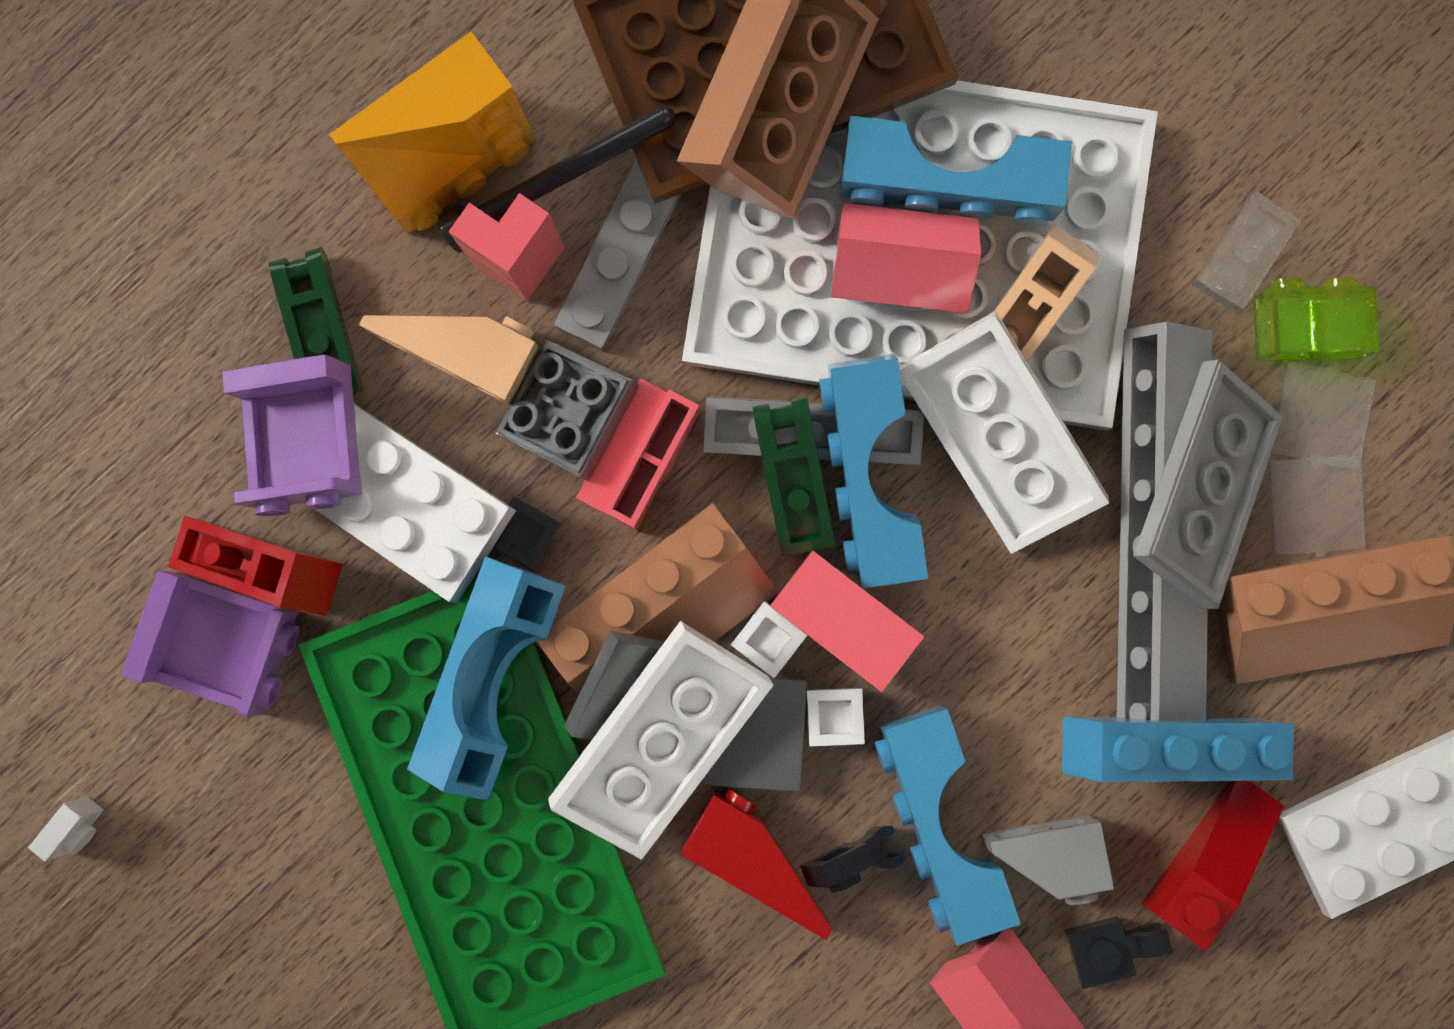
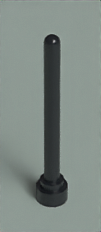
M659 107L482 203L477 208L498 221L504 216L519 193L532 202L669 129L675 123V113L670 107ZM460 204L438 215V223L442 234L449 245L458 253L463 252V250L450 235L449 230L466 208V206L463 207Z

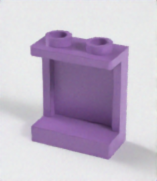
M324 354L222 372L224 394L242 399L248 490L234 492V504L255 508L256 516H279L289 514L290 505L306 503L309 509L334 508L341 506V497L361 494L351 365Z
M157 570L120 676L139 683L157 682L235 708L238 715L247 718L262 715L265 708L270 709L274 705L280 692L282 680L280 677H277V673L283 656L288 657L296 645L299 636V626L295 625L298 611L280 608L180 572Z

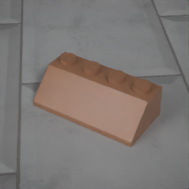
M746 0L677 162L718 190L783 217L794 218L879 18L859 0Z
M712 503L552 624L547 639L536 642L565 681L579 695L610 630L665 642L681 621L715 642L757 610L764 601L767 602L779 592Z
M1451 536L1417 539L1230 574L1219 608L1216 610L1231 683L1233 685L1449 645L1454 626V547Z

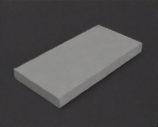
M1219 359L1202 362L1133 557L1202 609L1219 608L1283 419L1279 412Z

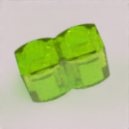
M1342 277L1329 279L1323 282V288L1304 286V279L1302 278L1277 279L1270 282V288L1253 297L1256 360L1344 361L1364 359L1379 352L1376 287L1359 286L1357 278Z

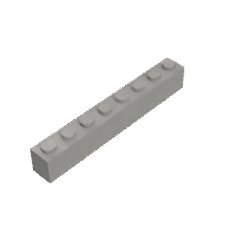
M1171 322L1124 329L1117 717L1167 721L1206 720L1208 609H1202L1133 557L1202 362L1212 360V330Z

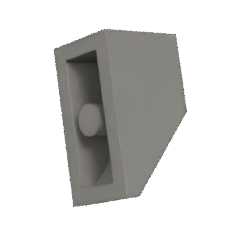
M1088 814L981 834L983 845L992 854L1057 899L1065 898L1066 904L1078 905L1094 902L1099 899L1098 892L1114 889L1101 822Z

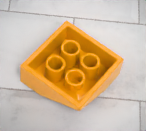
M469 32L329 134L338 148L408 234L416 228L417 230H424L438 221V215L444 212L443 208L458 197L466 199L476 194L486 184V177L502 165L510 167L521 161L530 151L529 145L536 141L513 86L472 32Z

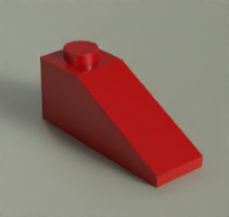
M184 516L168 567L280 608L327 616L343 564L299 549Z
M1230 781L1141 904L1201 949L1207 951L1238 908L1285 806L1251 781Z
M729 788L726 795L714 789L684 841L680 855L827 940L832 931L828 917L762 816L754 812L758 804L732 788Z

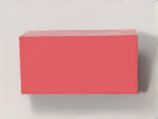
M520 193L500 222H497L471 203H468L449 230L450 235L474 266L527 302L565 249L550 214Z
M842 202L831 297L968 314L981 258L979 218Z
M641 378L637 383L639 386L592 475L588 481H584L576 496L581 502L636 531L640 529L701 414L698 404L670 389L666 392Z
M814 551L809 553L770 605L881 692H883L924 638L921 633Z
M1011 928L980 938L968 954L946 962L930 982L963 1029H1085Z

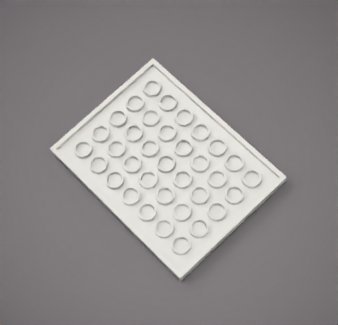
M957 81L953 86L873 117L876 119L906 122L911 140L922 156L932 164L953 172H973L992 165L1007 152L1016 135L1072 141L1066 205L1054 221H1048L1044 226H1024L1015 223L1012 216L993 214L991 219L979 220L981 258L968 314L831 297L842 202L851 203L850 197L839 196L847 128L828 136L794 218L783 217L710 185L682 364L820 386L819 379L829 378L827 364L894 354L898 358L900 367L991 314L1055 224L1097 252L1100 258L1094 272L1027 363L1066 425L1105 431L1112 429L1124 350V329H1127L1158 111ZM883 201V205L880 206L906 210L905 204ZM938 208L936 212L938 214L960 216V210ZM901 379L903 399L915 401Z

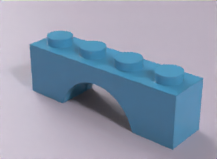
M850 116L845 138L839 196L850 197V202L853 204L880 207L884 201L905 204L906 210L936 213L938 208L960 210V216L979 218V220L991 219L993 214L1012 216L1015 223L1024 226H1044L1048 221H1054L1066 205L1072 141L1016 135L1007 152L992 165L973 172H953L932 164L922 156L911 140L906 122Z
M894 354L827 364L829 378L819 379L823 410L824 412L834 411L837 433L827 434L832 467H843L845 487L835 488L840 521L850 519L853 540L843 541L848 574L858 573L862 589L928 579L922 529L919 520L915 514L897 510L882 501L871 488L868 476V462L875 441L884 429L906 415L898 358Z
M486 556L484 557L409 762L408 771L442 792L489 800L508 747L500 733L497 721V699L502 679L512 660L524 647L535 641L547 639L566 585Z
M939 705L880 725L879 728L883 739L874 742L884 773L894 771L901 792L892 794V798L902 826L909 824L913 826L918 845L910 847V851L920 879L922 880L927 877L931 879L936 898L928 900V905L938 932L941 933L948 930L949 935L958 946L1020 925L1021 923L1003 870L994 861L970 858L955 851L949 846L942 833L939 822V801L942 791L950 777L966 763L948 709Z
M1063 716L1062 774L1098 782L1293 780L1294 723L1254 718L1206 717L1204 721H1167L1119 717Z

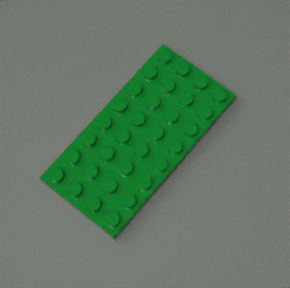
M478 572L458 603L448 602L434 591H431L298 646L446 1029H536L665 976L666 968L618 847L550 809L548 798L580 757L581 753L575 738L571 737L564 726L567 718L536 641L524 647L515 656L508 666L500 685L497 699V721L500 733L508 747L489 800L442 792L407 770L478 577Z

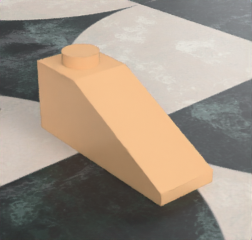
M1055 224L994 309V311H997L1026 361L1030 359L1094 272L1100 258L1097 252Z
M364 315L359 324L371 335L509 406L540 350L537 343L531 340L534 331L509 317H505L503 323L500 324L488 317Z

